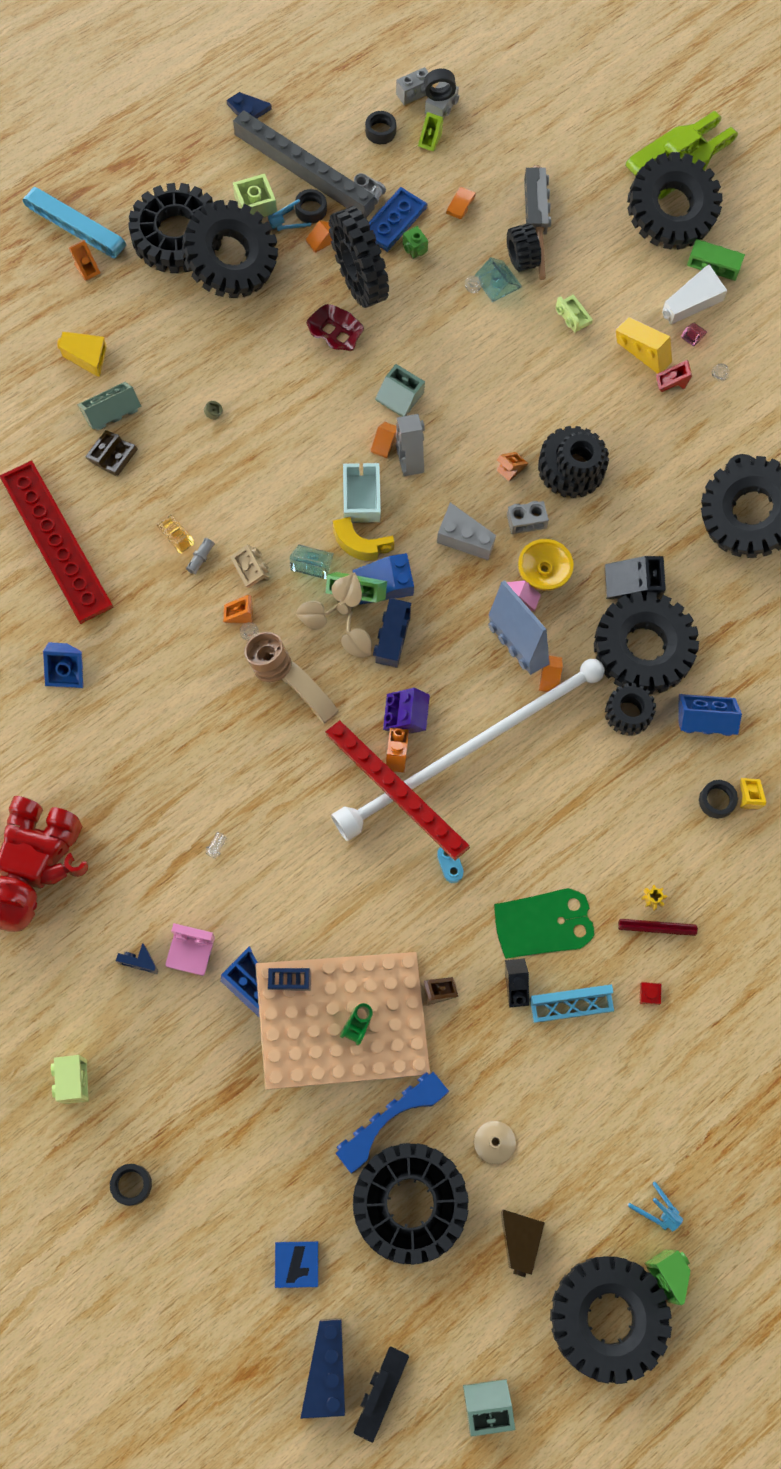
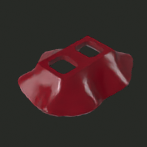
M331 304L321 306L306 321L313 337L324 338L328 346L336 350L353 351L359 336L364 331L362 323L350 312ZM327 324L335 327L330 334L323 331ZM341 333L349 336L345 342L337 339Z

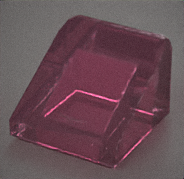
M692 323L685 328L681 338L690 345L695 346L707 334V331L696 323Z

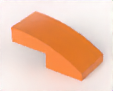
M460 187L448 206L446 214L462 219L468 211V206L475 199L476 193Z

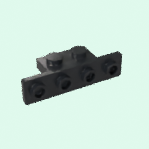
M392 1346L389 1347L379 1372L375 1371L369 1384L373 1386L370 1394L365 1393L360 1404L363 1410L354 1429L355 1435L371 1443L374 1442L409 1359L408 1354Z

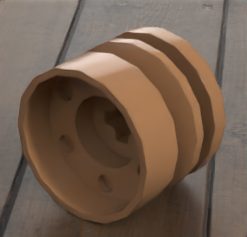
M272 632L258 633L247 642L244 648V655L256 677L261 681L268 683L276 682L289 673L292 666L291 658L277 634Z

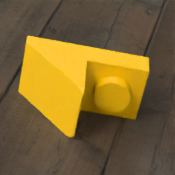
M741 778L742 799L740 808L761 809L766 806L767 802L761 780Z

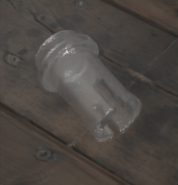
M216 832L211 844L206 847V854L212 858L220 856V850L227 840V836L223 837L224 834Z

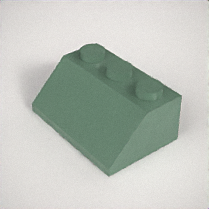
M126 382L77 404L93 430L103 429L107 423L111 421L117 422L122 419L123 415L127 413L129 415L138 411L137 408L141 407L133 387Z

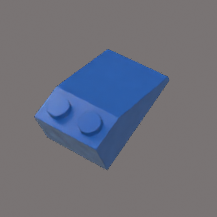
M407 553L388 556L353 570V573L357 576L387 581L385 600L414 596V583ZM361 600L359 605L373 602Z

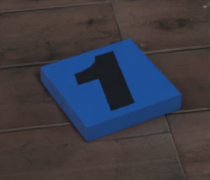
M318 1241L275 1242V1288L318 1287Z

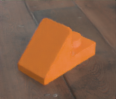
M85 240L69 247L75 260L74 265L85 281L101 273Z
M516 452L501 454L497 459L500 463L497 471L508 481L513 479L528 465V462Z

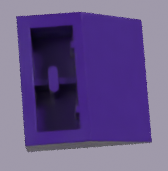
M417 688L387 694L383 730L390 731V728L407 729L409 733L426 731L430 695Z

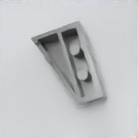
M419 414L397 417L396 449L403 477L424 473L423 431H425L423 420L420 421Z
M450 502L438 531L437 543L489 560L496 535Z

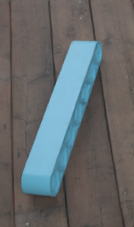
M33 187L22 199L25 206L79 239L85 240L86 243L111 258H116L126 247V242L119 235L37 187Z

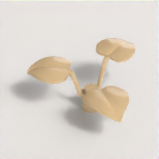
M355 573L339 578L333 583L332 594L339 603L330 610L324 612V605L318 601L305 602L297 609V617L311 629L323 628L327 623L325 615H329L336 609H338L340 614H347V634L341 638L343 648L349 654L356 657H368L372 654V642L369 634L359 628L350 631L351 616L353 614L351 610L360 603L362 598L360 582Z

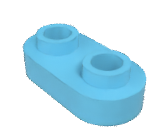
M440 847L437 852V858L444 878L450 883L459 882L464 873L460 859L458 858L454 861L450 856H445V851ZM451 869H456V870H457V874H455V875L451 874V873H450V870H451Z

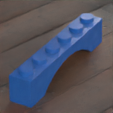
M428 1072L423 1074L418 1079L420 1082L414 1088L410 1085L402 1092L403 1097L400 1100L396 1101V1099H393L385 1106L388 1110L382 1115L379 1112L369 1120L371 1122L370 1125L366 1128L361 1126L353 1133L355 1136L349 1142L345 1139L336 1147L338 1149L336 1155L351 1174L368 1161L369 1152L375 1137L389 1120L399 1113L412 1108L432 1107L449 1093V1090L434 1072L430 1075Z

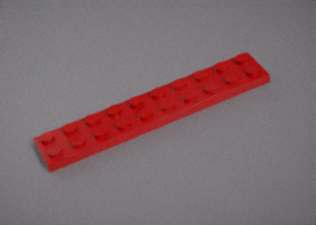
M31 460L0 475L2 483L78 622L82 624L114 608L33 461Z

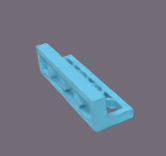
M612 984L531 996L530 1004L533 1021L538 1023L614 1012L611 996L614 993ZM606 996L608 1008L601 1009L594 1004L598 997ZM578 1000H584L590 1004L586 1011H580L575 1007ZM563 1002L570 1007L566 1014H560L555 1010L558 1003ZM544 1005L550 1010L546 1017L538 1018L536 1006Z

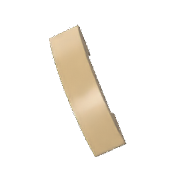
M291 660L292 666L290 671L282 680L289 684L303 698L316 716L325 724L339 712L322 689Z

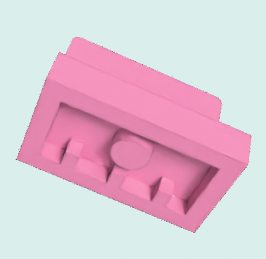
M173 923L171 931L174 936L165 966L204 976L215 940L214 934Z

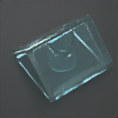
M492 257L487 260L474 276L492 302L522 287L505 262Z
M298 545L290 555L291 571L326 579L334 553Z

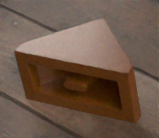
M453 977L425 980L423 983L428 1005L459 997Z

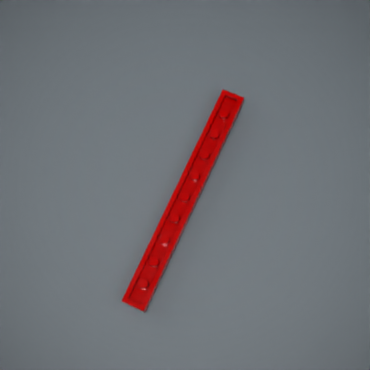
M340 720L325 731L326 736L454 861L470 849V845Z

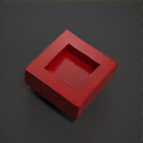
M641 982L640 1004L660 1005L662 984Z

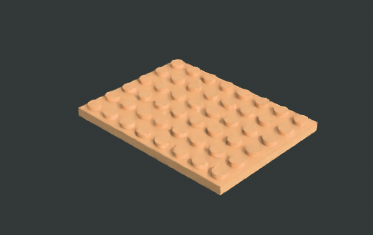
M416 952L256 963L265 1090L422 1076L426 1072L430 1075ZM310 968L311 991L268 990V969ZM275 973V985H279V973ZM284 974V985H287V974ZM292 974V985H296V974ZM301 974V985H304V974ZM365 1003L371 1006L373 1015L365 1036L358 1046L356 1042L346 1037L341 1038L340 1034L352 1010L359 1004ZM358 1009V1017L361 1019H366V1011L364 1009Z

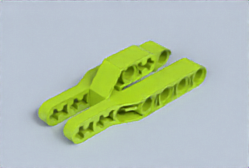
M713 111L695 124L673 128L632 155L627 160L625 166L636 176L642 166L644 167L650 159L656 160L658 155L664 153L668 157L671 152H680V158H683L685 153L692 155V162L694 164L698 159L706 163L703 167V170H706L712 156L730 145L737 138L738 132L730 127L707 142L702 136L715 128L722 118L716 111ZM668 188L667 190L660 191L661 194L658 199L664 198L676 189Z

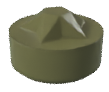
M209 401L204 407L205 415L213 420L218 419L223 412L221 404L216 401Z

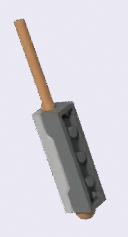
M534 165L531 168L525 169L526 223H531L540 241L541 264L538 267L539 279L544 280L546 279L543 234H547L548 227H551V217H548L551 204L547 201L550 198V189H547L549 175H546V168Z

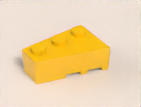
M630 317L616 329L617 343L657 374L664 371L672 363L670 336Z

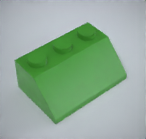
M665 1249L644 1264L658 1281V1286L663 1288L668 1298L667 1302L683 1305L686 1299L691 1272L688 1267L690 1262L683 1252Z

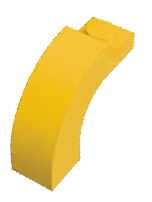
M351 517L332 520L337 543L343 551L356 559L375 561L378 560V553L386 554L394 550L393 535L377 539H365L354 531Z

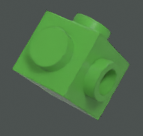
M418 226L403 233L404 249L407 253H410L413 259L424 255L428 251V239Z

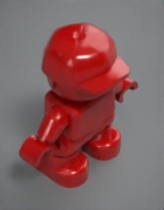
M22 796L13 797L9 806L10 814L4 830V842L0 849V930L20 932L28 927L35 916L34 910L37 908L38 896L33 887L42 889L45 885H54L66 878L67 873L74 877H79L87 872V861H82L77 867L71 866L72 862L75 861L72 853L66 856L63 865L58 863L70 851L69 847L76 843L83 827L75 814L62 808L52 807L46 818L47 826L44 830H40L35 827L43 812L42 807L31 799Z

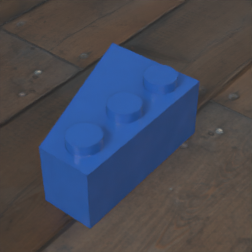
M249 946L221 974L220 982L260 1018L256 978V963L258 962Z

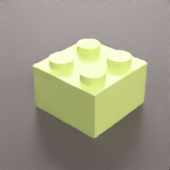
M265 173L233 183L234 197L238 201L239 208L242 209L243 204L252 207L250 211L252 215L258 211L264 217L277 212L276 199Z
M80 1055L55 1057L54 1063L51 1064V1075L55 1076V1085H52V1097L62 1104L88 1102L87 1059Z

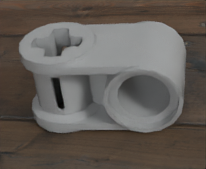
M359 173L354 177L356 184L375 195L376 205L379 202L380 196L386 192L385 186L363 173Z

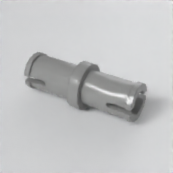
M204 538L198 550L194 551V556L186 567L187 571L196 575L202 563L206 562L208 553L215 545L212 540Z

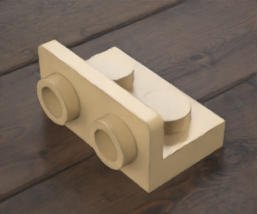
M250 545L244 546L230 557L247 588L252 587L263 578L267 580L271 578L269 567L261 559V552L258 548Z

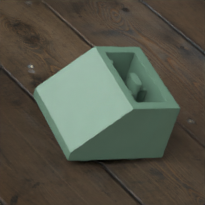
M395 364L386 375L375 400L398 415L406 416L424 394L425 381Z
M507 1379L463 1385L469 1434L471 1437L515 1430Z

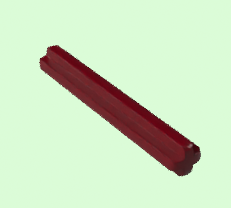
M620 919L618 921V929L625 931L696 936L698 932L696 924Z

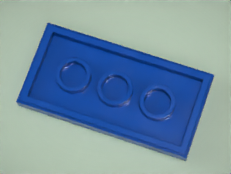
M400 187L369 221L370 231L373 230L376 236V245L379 244L380 248L388 252L401 238L403 233L426 210L428 204Z

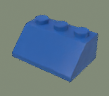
M679 694L678 723L681 731L686 733L702 732L708 735L713 733L725 736L738 735L742 713L736 698Z

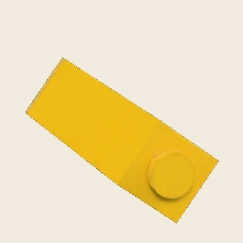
M62 331L61 338L57 342V347L60 349L62 357L100 377L107 349L104 337Z

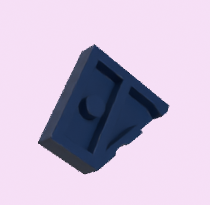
M241 92L226 100L227 105L237 116L244 110L258 119L272 110V105L269 102Z

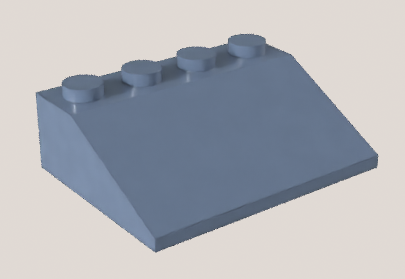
M505 580L502 581L489 612L490 623H488V626L492 633L498 635L501 644L508 647L511 656L518 659L520 667L523 670L526 669L531 675L550 664L547 629Z

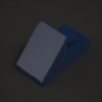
M144 943L141 945L138 958H136V954L130 952L118 953L116 962L119 965L158 974V969Z

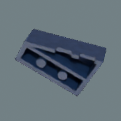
M389 598L387 610L384 611L382 622H384L383 627L378 632L377 639H380L379 644L375 645L373 656H376V663L398 668L411 618V602Z

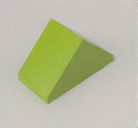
M427 112L418 147L430 151L435 150L442 135V116Z

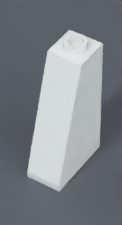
M707 265L665 301L662 311L663 316L672 325L724 301L727 289L711 266Z

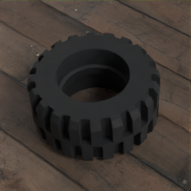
M566 426L564 430L559 428L555 430V434L551 433L542 445L538 460L539 476L541 480H544V485L547 488L551 487L553 493L556 494L558 492L562 497H566V495L570 496V498H576L577 495H580V497L587 496V492L589 494L593 493L602 484L609 464V452L605 448L606 444L602 439L600 441L602 442L601 446H604L605 458L601 471L592 481L588 479L587 483L582 481L575 483V480L570 482L568 477L564 478L562 476V472H559L558 466H556L558 450L566 436L570 437L572 433L577 435L578 432H582V434L587 432L590 433L589 436L592 437L594 435L597 437L596 440H599L600 436L596 433L592 434L591 430L587 428L585 430L581 429L580 426H575V428ZM578 454L582 456L586 461H589L587 456L583 454Z

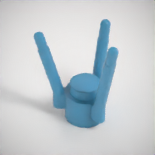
M299 199L268 216L272 229L277 228L280 231L311 226V223L282 225L285 223L283 215L293 210L294 206L300 202Z
M653 1182V1186L669 1207L667 1209L656 1198H653L654 1203L663 1211L660 1217L663 1221L631 1203L628 1204V1207L657 1223L664 1230L669 1228L673 1232L681 1225L683 1218L658 1184Z

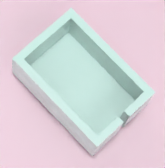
M359 463L343 464L344 518L351 517L352 523L380 522L379 463H363V476H360Z

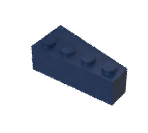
M342 1318L321 1319L319 1321L300 1419L345 1416Z

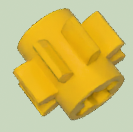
M654 884L651 890L645 888L644 893L647 895L641 897V900L646 902L645 908L650 906L655 911L657 905L660 907L665 905L662 900H665L667 895H663V887L658 889ZM652 894H654L655 898H658L656 901L650 897Z

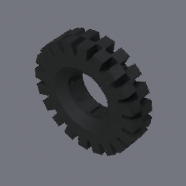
M671 152L668 158L666 153L658 155L656 160L650 159L639 170L630 187L627 202L630 204L627 209L629 216H634L631 222L634 228L639 226L642 228L639 234L644 239L648 235L651 236L650 243L656 246L663 242V248L672 249L674 245H676L677 250L685 249L688 244L691 247L696 239L702 240L709 233L720 215L722 209L720 204L723 201L722 193H718L721 188L718 180L712 181L715 173L711 168L706 171L703 170L706 163L698 159L694 164L692 162V155L685 153L681 159L680 152ZM673 188L685 194L690 205L687 214L674 217L665 213L658 203L660 191Z
M175 183L166 184L167 191L164 192L161 185L153 188L154 196L149 191L141 195L142 201L137 200L133 205L134 211H130V222H128L133 247L139 258H144L145 264L150 267L155 264L158 271L165 272L168 266L170 273L179 274V267L183 266L185 273L190 272L187 271L184 264L186 258L182 257V240L184 235L170 237L164 235L158 228L163 220L171 216H184L191 220L193 214L198 209L201 211L202 206L211 203L213 206L215 202H213L212 197L207 192L203 195L202 189L196 186L190 191L189 184L181 183L179 190H176ZM219 237L218 240L215 239L212 242L214 254L215 250L219 251L223 237Z
M224 200L215 201L213 206L211 203L202 206L201 211L198 209L193 214L183 236L182 257L186 258L184 264L187 271L193 270L191 277L197 283L202 280L204 282L202 288L208 292L212 288L216 289L215 295L224 297L225 293H229V298H238L240 293H242L243 297L251 295L253 290L257 292L263 287L264 283L266 284L277 262L278 248L275 247L277 239L275 234L270 235L272 231L271 225L268 221L265 223L261 222L264 216L258 211L252 215L250 213L252 207L243 204L241 209L238 208V201L229 200L228 205H225ZM223 236L238 240L246 251V260L244 262L241 261L238 265L223 263L214 254L212 242Z
M355 206L331 214L329 220L331 244L333 250L337 253L335 258L341 266L340 272L342 277H345L348 289H351V295L355 300L357 299V303L363 308L385 301L389 296L388 274L384 270L386 268L385 261L380 257L382 251L379 244L376 245L375 243L376 236L373 230L370 231L368 220L364 218L363 213Z
M750 456L742 457L740 463L736 464L734 460L727 463V469L723 471L720 468L714 473L715 479L713 481L709 479L705 486L706 493L702 495L701 513L709 537L714 543H718L719 548L725 552L730 550L732 555L738 557L746 554L747 558H757V554L760 553L764 557L772 554V550L775 548L779 551L781 549L780 461L772 458L768 462L765 456H756V460H750ZM758 492L769 497V502L773 503L772 511H769L768 518L753 525L744 524L737 520V515H733V507L736 506V501L742 495H746V493Z
M641 592L632 593L629 599L625 595L619 598L616 604L612 603L607 608L605 614L602 615L594 637L596 638L594 641V652H597L596 659L604 666L605 676L608 679L614 677V684L618 687H623L627 683L631 686L634 683L636 687L643 686L644 691L648 689L650 694H653L655 690H658V693L668 691L670 686L675 687L679 684L682 678H685L697 657L696 653L699 650V641H696L699 635L697 626L692 627L694 620L689 613L686 615L682 613L684 607L677 602L674 606L671 605L672 598L665 595L662 596V599H657V593L647 592L646 597H642ZM636 629L654 631L661 637L664 643L662 647L664 649L663 655H658L654 660H643L634 656L627 646L629 640L626 639L627 635L630 632L634 633Z
M402 1143L382 1150V1152L375 1155L360 1173L353 1194L355 1222L365 1242L385 1259L411 1265L432 1261L447 1252L463 1232L469 1211L468 1191H466V1183L462 1174L457 1170V1166L451 1159L444 1156V1153L424 1144ZM406 1179H414V1183H416V1180L424 1183L429 1188L427 1192H431L434 1205L430 1207V1209H433L431 1216L425 1223L422 1220V1225L415 1228H407V1224H405V1227L397 1224L392 1219L394 1215L389 1214L387 1199L391 1200V1197H388L393 1186L395 1184L399 1186V1182Z
M594 1257L587 1259L583 1263H578L559 1282L560 1286L555 1291L552 1299L553 1308L550 1309L553 1337L557 1341L558 1349L564 1358L570 1362L569 1364L587 1377L607 1384H623L632 1379L635 1381L645 1376L644 1373L646 1371H652L658 1364L657 1360L660 1355L664 1356L668 1348L666 1345L667 1338H671L672 1327L669 1326V1319H672L671 1309L667 1306L666 1300L668 1298L663 1288L658 1286V1281L651 1273L646 1272L644 1267L620 1257ZM609 1293L615 1294V1298H619V1296L623 1298L629 1306L627 1309L631 1310L632 1325H629L630 1331L627 1336L622 1340L619 1338V1342L611 1344L605 1343L604 1339H601V1342L596 1339L591 1332L593 1328L588 1325V1311L591 1312V1309H589L596 1298L602 1299L601 1295Z

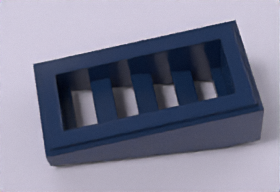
M269 968L268 990L311 991V969ZM275 973H279V985H275ZM284 974H287V985H284ZM292 974H296V985H292ZM301 974H304V985H301Z

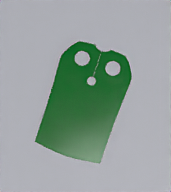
M566 888L494 904L496 930L505 959L576 950L588 944L594 937V926L587 915L590 908L586 896L579 891ZM572 898L580 902V908L576 911L568 908V901ZM559 917L565 919L563 924L558 923L557 919ZM576 925H583L585 927L586 934L583 937H577L574 934L573 929Z

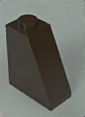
M502 1210L501 1220L509 1268L514 1269L513 1274L521 1277H526V1273L532 1275L545 1222Z

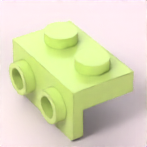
M574 294L564 300L561 296L557 298L556 311L559 315H562L567 326L574 333L592 324L593 319Z

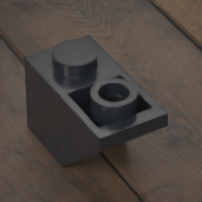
M525 958L505 960V979L509 1008L529 1006V972Z

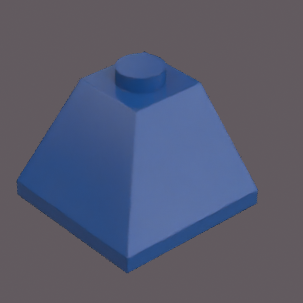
M48 642L43 650L45 686L83 688L82 651L68 643Z

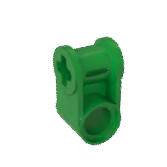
M362 1003L352 1010L340 1034L341 1038L346 1037L356 1042L358 1046L361 1044L373 1015L371 1006ZM358 1009H364L366 1011V1019H361L358 1017Z

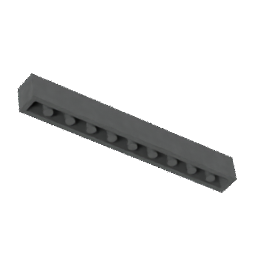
M243 110L233 120L234 134L336 202L346 208L351 206L357 207L363 213L364 218L375 209V195Z

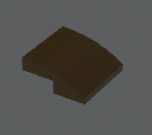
M105 430L85 457L96 466L118 476L138 449L134 444L122 440L119 435Z

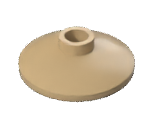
M490 1121L483 1124L477 1130L474 1137V1147L478 1156L485 1162L500 1164L507 1161L514 1153L516 1139L513 1131L506 1124L499 1121ZM493 1138H497L499 1140L498 1146H494L492 1144Z

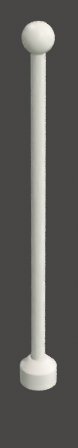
M597 659L584 661L579 673L414 774L404 782L411 789L416 788L584 682L596 683L600 681L605 672L603 664ZM384 793L358 810L344 806L331 814V817L343 838L349 841L361 833L364 819L392 803L393 800Z

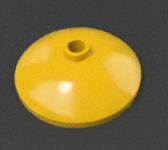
M538 539L530 542L523 548L518 559V570L522 579L528 582L531 587L543 591L555 590L565 585L570 579L574 568L573 558L569 550L563 544L552 539Z

